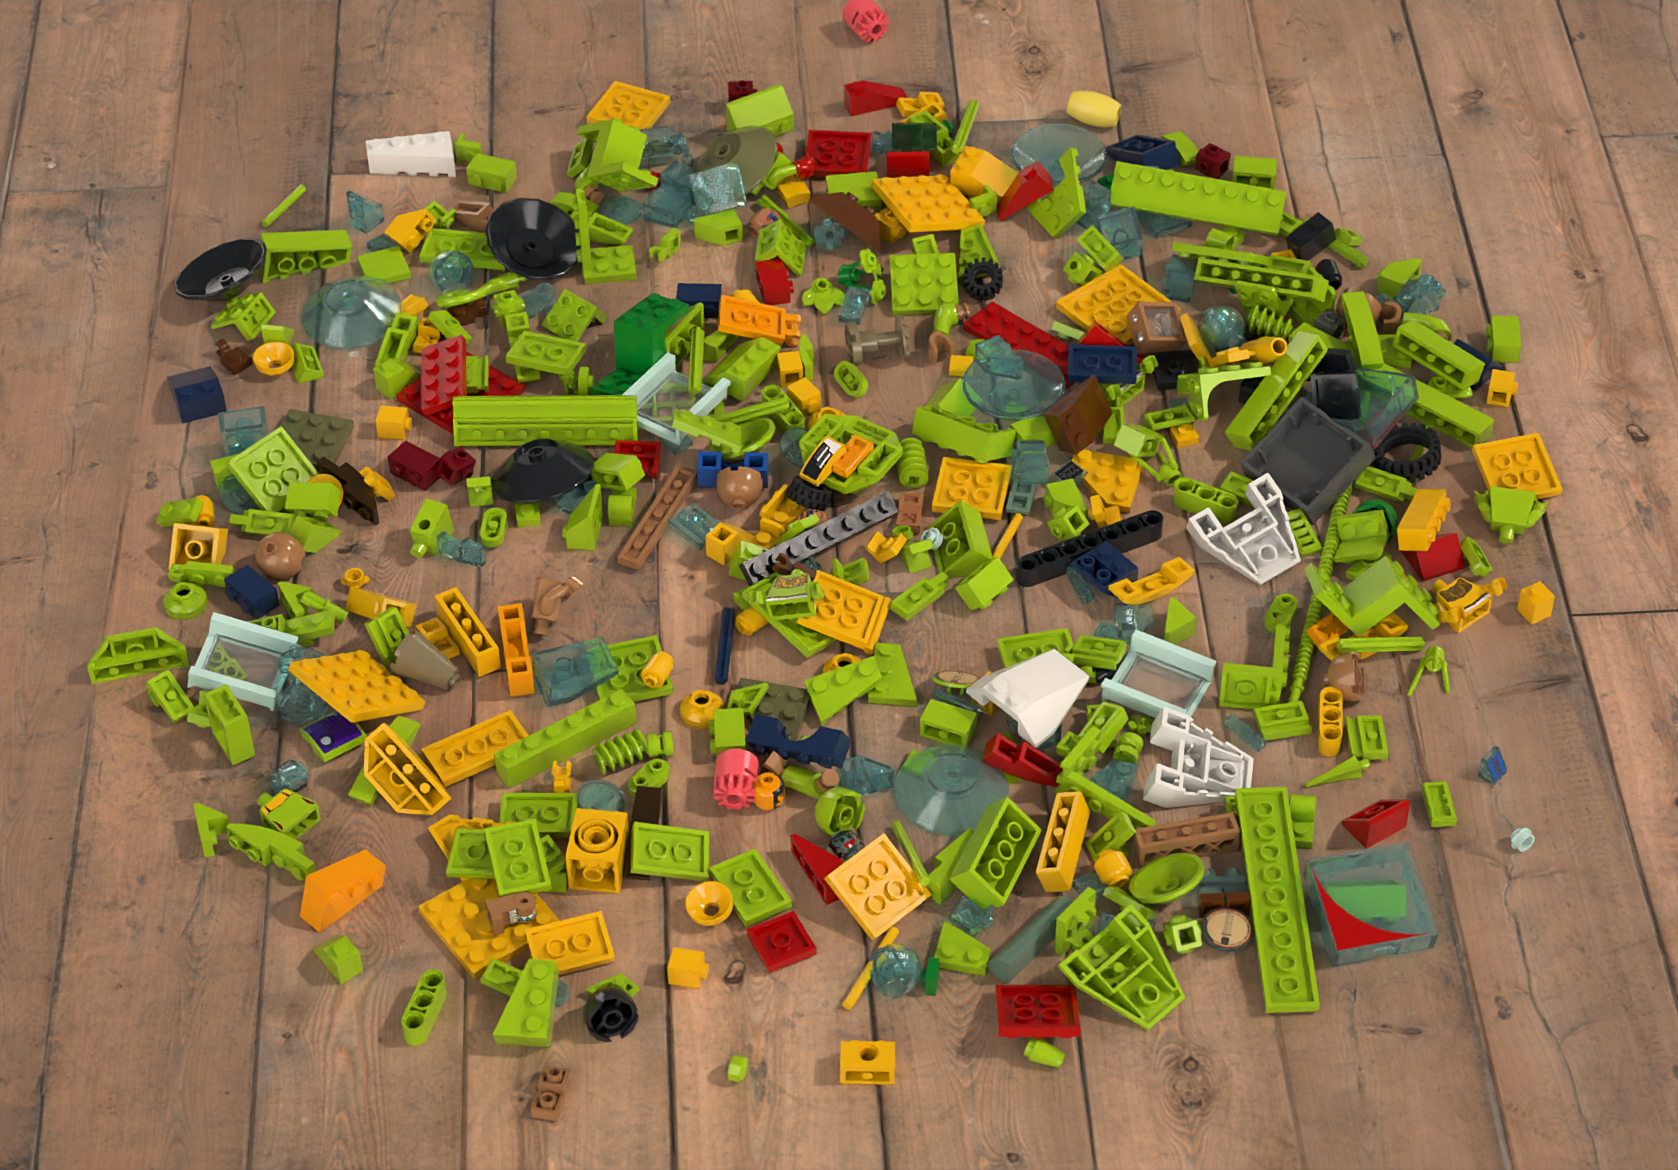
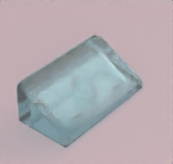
M937 688L933 690V700L976 712L977 724L983 717L984 710L979 705Z

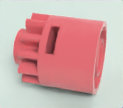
M849 0L843 9L842 17L844 22L867 43L871 40L876 42L877 38H883L884 32L888 31L886 25L890 24L888 16L873 0Z
M728 749L717 756L713 799L718 800L719 806L724 804L728 810H741V807L749 808L750 802H755L754 796L756 793L753 789V783H755V778L758 776L759 761L754 754L743 749Z

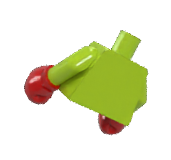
M776 143L777 152L773 166L766 177L750 193L757 196L762 186L774 190L781 180L792 175L798 176L799 179H807L814 175L815 160L811 156H804L800 160L792 162L784 155L781 144Z

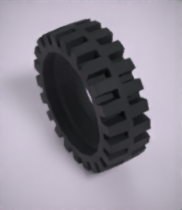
M1402 423V427H1398L1397 424L1393 425L1392 430L1390 429L1379 443L1372 448L1376 457L1372 461L1374 468L1410 479L1411 483L1416 482V478L1423 480L1425 475H1432V470L1436 471L1442 459L1441 445L1437 433L1433 432L1430 427L1425 428L1423 424H1420L1418 427L1416 423H1411L1410 426H1407V423ZM1405 444L1421 445L1428 449V452L1422 457L1412 461L1398 462L1384 457L1392 448Z

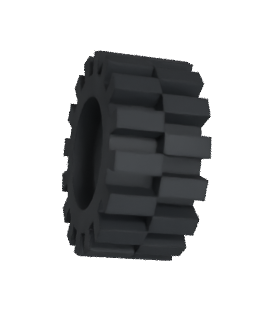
M978 258L974 259V264L969 262L968 267H965L963 273L966 293H970L971 298L977 296L979 301H981V297H984V301L988 300V296L992 299L995 298V293L999 294L1000 288L1002 289L1003 274L997 262L993 264V260L990 258L988 262H986V258H982V262H979ZM985 273L990 275L992 279L989 284L979 285L975 282V277Z

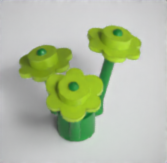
M867 248L860 251V261L842 265L839 268L838 281L845 286V289L853 288L870 292L872 303L877 304L886 293L883 280L880 279V276H883L884 268L881 263H878L876 256ZM862 266L864 269L859 270L855 267ZM873 273L875 277L872 288L854 284L856 281H859L861 274Z

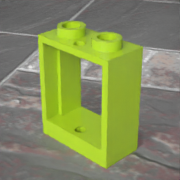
M225 684L204 693L212 734L232 766L254 757L255 751L248 716L229 686Z

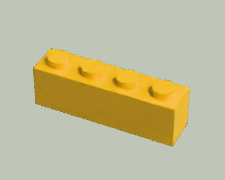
M1446 489L1417 490L1397 528L1399 550L1428 551L1431 543L1435 541L1436 533L1440 531L1441 523L1445 521L1446 513L1450 511L1451 502L1450 498L1446 497Z
M457 587L435 595L438 618L447 627V631L477 675L481 677L500 669L501 663L498 646Z
M1081 791L1056 794L1036 869V874L1045 892L1070 891L1090 815V809Z

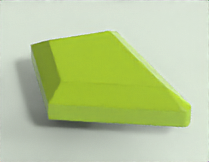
M768 683L732 690L727 709L743 708L744 715H752L769 688Z
M622 973L586 988L587 995H592L603 987L611 986L623 989L631 997L640 991V987Z

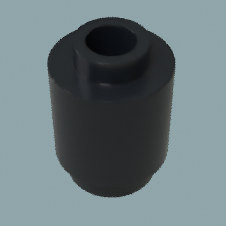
M1333 259L1321 260L1316 265L1315 270L1324 279L1328 280V284L1335 290L1339 289L1342 285V276L1336 262Z

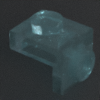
M963 895L955 905L949 919L975 936L981 929L986 931L994 919L991 914L995 907L990 904L984 910Z

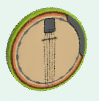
M939 671L933 674V681L947 686L948 693H951L952 687L960 688V695H963L966 688H969L981 679L975 674L962 671Z

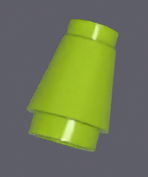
M1033 1037L1030 1038L1024 1052V1056L1029 1058L1028 1061L1060 1068L1066 1055L1044 1038L1037 1039Z

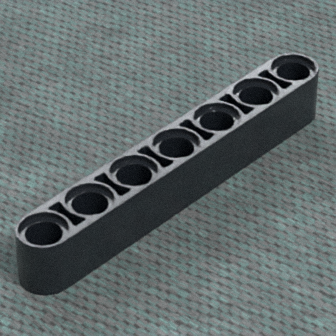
M1156 510L1146 511L1024 555L1017 560L1016 581L1020 586L1032 587L1076 571L1070 566L1071 562L1106 541L1121 554L1156 542L1162 537L1164 517Z

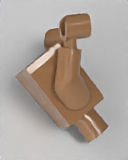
M571 576L564 583L543 578L536 582L529 620L535 621L533 634L539 636L548 635L549 624L553 625L557 621L561 598L565 596L568 599L583 585V582L578 577Z

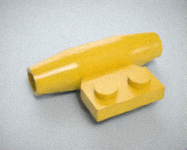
M1279 337L1258 338L1248 341L1240 347L1216 352V357L1208 359L1209 365L1213 368L1233 363L1242 367V363L1252 361L1262 362V365L1270 364L1286 353L1287 343L1283 338Z

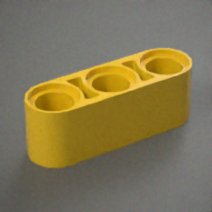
M1326 687L1321 690L1319 697L1317 749L1325 757H1334L1340 751L1342 739V692L1335 687Z

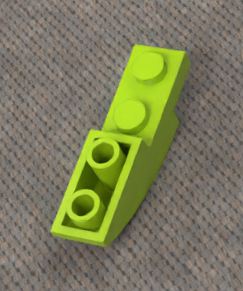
M332 610L288 620H285L284 616L279 614L247 622L297 636L299 638L296 648L313 646L315 638L334 634L335 616Z
M229 823L226 826L229 844L234 849H240L246 853L252 861H258L265 867L273 861L278 867H284L296 879L303 881L306 880L307 875L316 872L315 862L305 856L303 843L281 832L257 825Z

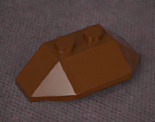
M849 191L847 194L838 192L813 196L809 199L810 202L878 252H881L883 246L879 220L874 215L876 211L866 204L862 207L857 203L859 198Z

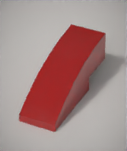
M999 733L987 742L982 758L983 762L1009 775L1058 787L1059 783L1056 782L1057 776L1063 771L1059 762L1027 742L1023 741L1020 745H1017Z

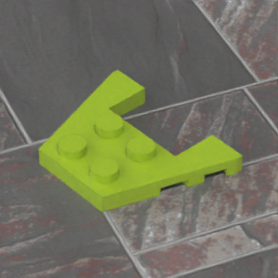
M1070 147L1058 159L1066 178L1042 201L1040 198L1025 207L1054 238H1060L1086 213L1083 186H1079L1078 176L1081 172L1080 166L1076 164V157L1078 156L1076 148Z

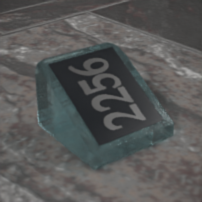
M1069 460L1052 475L1060 481L1073 478L1078 487L1088 472L1072 460Z

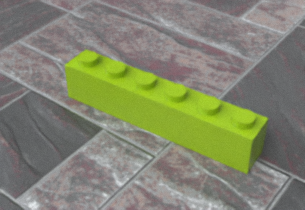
M1198 258L1194 280L1205 285L1235 289L1236 281H1244L1272 286L1276 289L1278 296L1322 303L1325 301L1329 283L1328 280L1317 275Z
M1298 331L1287 346L1286 353L1278 358L1272 366L1271 375L1264 377L1225 431V434L1235 448L1251 451L1267 436L1328 351L1318 334Z
M620 689L494 753L496 774L509 789L551 768L553 761H557V764L635 725L637 723L635 703L623 689Z

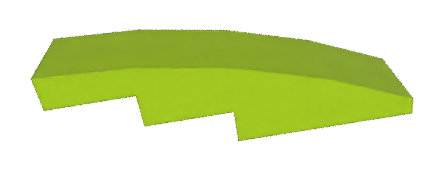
M573 212L571 215L566 213L573 221L574 216H578V212ZM596 212L592 217L588 216L590 241L624 245L633 233V228Z
M1364 291L1342 293L1341 298L1348 334L1352 337L1354 352H1357L1360 369L1382 367L1384 360Z
M398 715L389 727L411 747L421 723ZM363 766L348 796L351 799L373 806L379 791L364 776Z

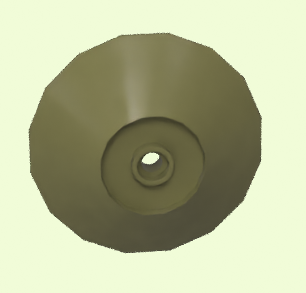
M750 125L734 129L716 138L696 164L692 179L695 194L704 202L721 204L734 201L751 192L766 177L774 164L777 152L774 135L764 127Z

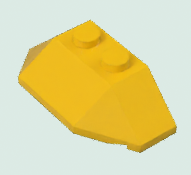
M385 722L365 739L364 776L397 813L434 815L452 799L434 773Z

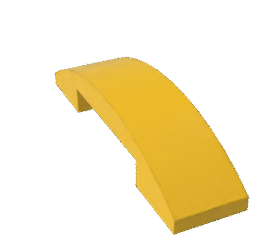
M1177 557L1163 563L1161 570L1135 582H1131L1126 578L1109 585L1108 589L1123 603L1132 605L1143 604L1156 600L1175 590L1193 576L1195 570L1182 558Z
M1392 612L1360 637L1353 635L1349 638L1399 637L1408 629V625ZM1338 636L1320 644L1318 647L1331 661L1338 655L1345 654L1340 653L1336 647L1340 639ZM1359 652L1361 659H1364L1376 653Z

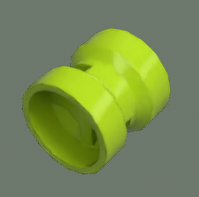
M665 731L660 735L646 733L649 758H656L660 754L674 756L672 731ZM660 739H662L663 750H661Z
M1131 732L1121 734L1118 746L1113 753L1114 761L1126 768L1135 766L1144 745L1142 738Z

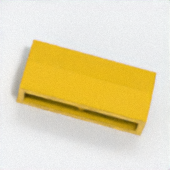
M798 176L785 177L777 185L776 190L788 209L800 204L809 203L811 192L804 181L799 179Z

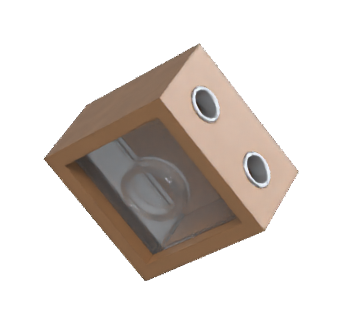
M1137 302L1126 315L1134 345L1137 347V354L1179 351L1187 343L1176 302Z

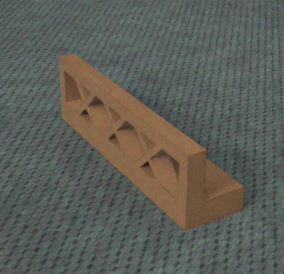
M1231 812L1135 829L1136 833L1133 835L1138 848L1137 864L1139 868H1142L1151 861L1170 854L1190 853L1202 858L1237 852L1240 829L1234 813ZM1232 839L1231 843L1220 845L1223 841ZM1207 844L1203 848L1195 849L1198 845ZM1181 848V850L1176 853H1170L1174 849ZM1156 852L1153 857L1145 858V854Z

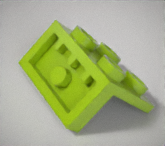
M778 220L759 230L755 259L758 262L771 260L779 256L799 277L803 273L806 247L792 233L788 226H785L781 220Z
M1313 267L1308 268L1307 274L1322 277ZM1328 284L1324 303L1295 298L1288 311L1300 324L1305 322L1314 327L1315 319L1326 309L1334 312L1336 291Z
M564 289L543 321L542 326L562 339L578 342L590 322L594 323L597 320L604 324L608 316L598 307Z
M262 292L247 293L243 297H234L228 300L226 307L214 316L215 320L210 324V327L216 329L235 324L246 340L249 341L256 337L261 331V325H266L276 312Z
M1383 510L1337 516L1336 524L1341 543L1334 556L1335 562L1351 563L1360 559L1374 560L1382 555L1390 536Z

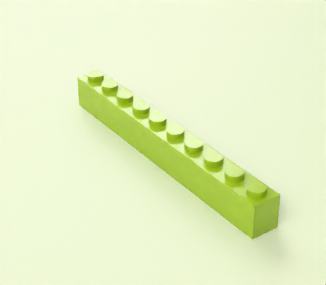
M1305 322L1288 337L1289 344L1298 331L1318 334L1327 348L1351 350L1357 367L1355 372H1358L1360 391L1369 393L1372 397L1401 412L1409 406L1404 412L1405 414L1424 424L1431 425L1437 431L1470 448H1473V445L1486 443L1492 437L1495 419L1385 363L1382 367L1360 369L1357 352H1354V347Z

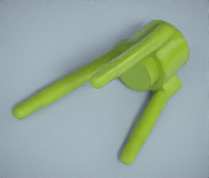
M1164 437L1161 438L1170 462L1166 460L1162 452H1159L1158 456L1163 463L1159 468V473L1140 457L1128 452L1159 483L1164 482L1167 487L1174 486L1175 481L1182 477L1178 470L1179 466L1175 462Z
M1431 646L1426 649L1425 657L1420 659V665L1407 692L1408 696H1411L1425 667L1432 672L1441 670L1445 692H1450L1447 662L1444 661L1445 651L1441 647Z

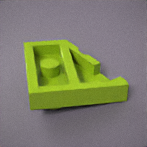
M944 921L934 957L940 958L939 968L986 976L991 949L949 922Z

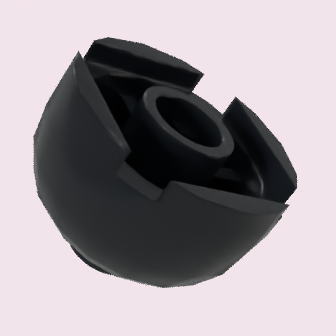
M612 986L603 987L590 995L584 1006L583 1017L590 1035L600 1041L611 1042L612 1040L609 1037L620 1034L622 1039L634 1030L638 1022L637 1007L633 998L620 988Z

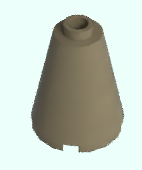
M415 629L413 630L414 635L408 633L394 654L398 658L395 664L391 662L390 671L396 675L444 690H449L451 687L455 688L461 679L459 668L421 632Z

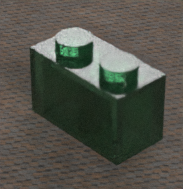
M892 123V149H901V152L937 149V123Z

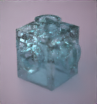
M824 218L820 220L821 223L812 224L816 248L825 247V250H832L838 248L837 245L842 244L841 238H845L843 225H839V222L834 221L833 218ZM832 231L831 236H826V233Z

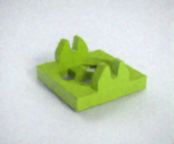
M1086 888L1056 918L1055 952L1061 956L1070 948L1080 950L1093 939L1088 929L1094 924V917L1097 912L1095 909L1096 891L1094 889Z

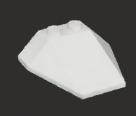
M1053 649L983 676L967 688L966 693L982 706H985L990 701L994 702L1018 721V734L1037 748L1055 733L1088 682L1089 675Z

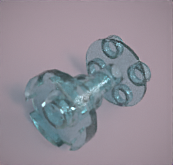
M294 644L279 657L277 662L278 671L284 678L292 681L290 687L285 688L278 696V710L281 711V716L286 721L295 724H307V720L314 719L316 721L326 715L328 703L288 671L291 662L326 656L325 653Z

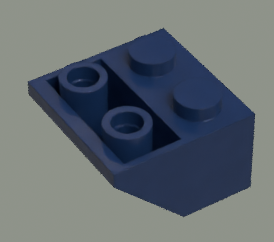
M1107 541L1070 564L1073 569L1100 592L1113 597L1116 596L1108 589L1109 585L1126 578L1131 582L1138 580V567Z

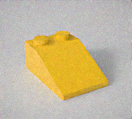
M965 146L950 171V183L954 184L962 194L973 197L982 195L983 186L988 185L997 193L998 200L1000 201L1018 172L985 150Z

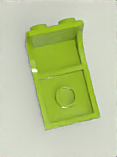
M1270 255L1269 266H1264V268L1307 274L1308 268L1312 267L1310 261ZM1236 281L1234 285L1243 311L1248 314L1256 304H1259L1260 312L1266 307L1267 315L1276 311L1275 318H1279L1281 314L1285 318L1295 299L1278 296L1276 289L1272 286L1244 281Z
M1255 361L1244 362L1242 367L1233 364L1221 365L1220 370L1218 367L1198 368V373L1187 374V379L1185 380V390L1189 393L1190 401L1187 403V406L1195 420H1208V397L1216 385L1224 381L1271 375L1270 366H1263L1262 362Z

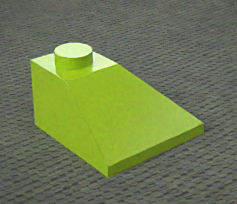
M596 484L570 514L568 524H564L562 537L566 539L568 549L595 551L603 521L601 484Z

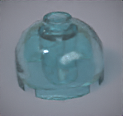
M453 250L442 251L433 257L428 270L430 281L434 287L443 293L466 289L472 281L471 268H473V264L464 253Z
M888 944L875 950L870 957V962L873 961V969L870 970V976L876 988L885 996L889 993L891 996H894V999L899 998L914 990L921 979L922 969L918 956L906 945Z

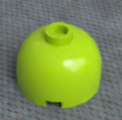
M844 787L831 788L825 791L818 799L814 812L815 821L821 831L831 837L851 828H854L856 831L863 820L865 805L860 800L861 795ZM843 835L844 837L841 836V838L844 839L848 838L847 835Z

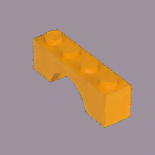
M522 603L498 606L510 697L535 694Z

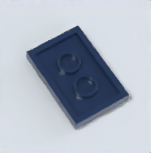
M1069 344L1068 382H1084L1090 376L1095 375L1099 383L1136 384L1137 347Z

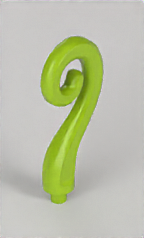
M509 272L489 280L483 286L471 292L467 289H459L439 295L436 298V304L439 307H451L469 303L494 293L518 288L520 282L526 281V277Z

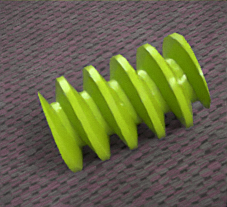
M1256 304L1250 311L1244 328L1249 324L1250 332L1257 328L1259 336L1265 332V337H1272L1274 335V337L1283 338L1287 343L1294 326H1291V318L1283 322L1284 315L1281 314L1276 319V311L1267 315V308L1265 307L1260 312L1259 304Z
M916 438L903 439L899 442L903 448V455L897 461L899 480L907 488H921L927 484L929 478L922 441Z
M634 729L632 735L627 732L623 734L622 738L616 736L613 741L609 739L605 741L604 745L598 743L595 749L592 748L594 761L603 775H606L607 766L611 771H615V763L624 768L625 759L632 765L634 764L633 756L642 761V753L649 754L645 738L638 729Z

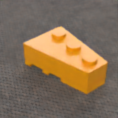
M365 849L307 875L300 917L321 933L383 886L386 865Z

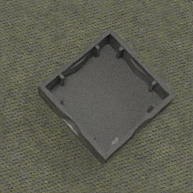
M1301 397L1280 419L1274 430L1248 453L1240 462L1245 476L1254 481L1269 473L1282 492L1283 503L1292 510L1301 509L1307 520L1314 525L1376 457L1370 443L1348 428L1335 423L1325 412Z

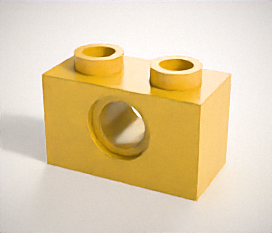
M883 1040L841 1041L840 1084L895 1085V1042Z

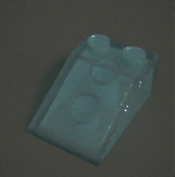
M603 637L533 652L532 672L547 707L571 702L619 673Z

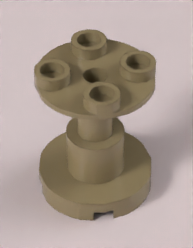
M903 314L895 316V331L877 334L875 330L859 332L855 321L846 322L844 326L845 343L850 352L847 355L849 362L855 366L862 365V354L877 352L878 347L897 344L901 359L910 358V349L906 345V339H909V329L907 325L905 326Z

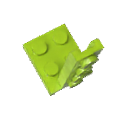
M576 189L577 199H572L573 211L578 212V216H574L575 229H579V232L575 233L576 246H581V249H577L578 263L582 262L585 285L637 280L632 245L590 249L585 191L583 189Z
M1278 615L1276 619L1272 667L1223 662L1219 698L1220 707L1254 710V708L1279 704L1281 687H1286L1287 672H1283L1287 671L1288 667L1287 656L1290 641L1285 640H1289L1291 625H1286L1287 615Z
M1092 726L1060 764L1063 771L1057 776L1056 782L1059 785L1053 794L1081 791L1088 807L1109 820L1119 811L1127 813L1135 829L1157 825V822L1151 817L1083 777L1087 769L1091 770L1097 761L1095 754L1101 746L1099 741L1101 730Z

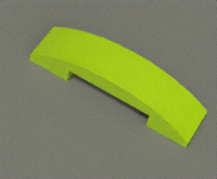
M527 312L505 315L510 349L524 331L530 332ZM514 365L518 383L540 380L539 370Z

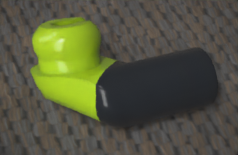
M1090 665L1080 668L1089 675L1087 683L1102 684L1105 678L1110 679L1117 672L1116 670L1109 669L1093 671Z

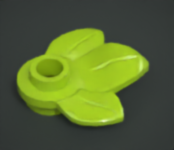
M817 278L812 282L811 288L803 293L802 303L803 306L815 305L817 310L826 316L834 304L845 306L846 297L843 291L833 287L832 282L827 278Z
M1433 376L1428 382V386L1454 399L1471 398L1473 395L1470 387L1463 390L1442 376Z

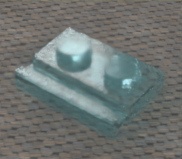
M695 503L676 514L677 517L674 519H668L669 527L699 550H702L706 544L705 536L719 524L716 519Z

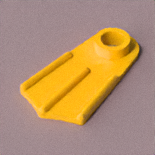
M411 294L383 316L382 321L384 325L391 327L396 313L417 316L429 310L430 307L425 297L422 298Z

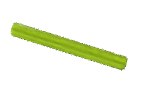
M974 99L969 100L951 148V152L960 155L964 150L980 105Z

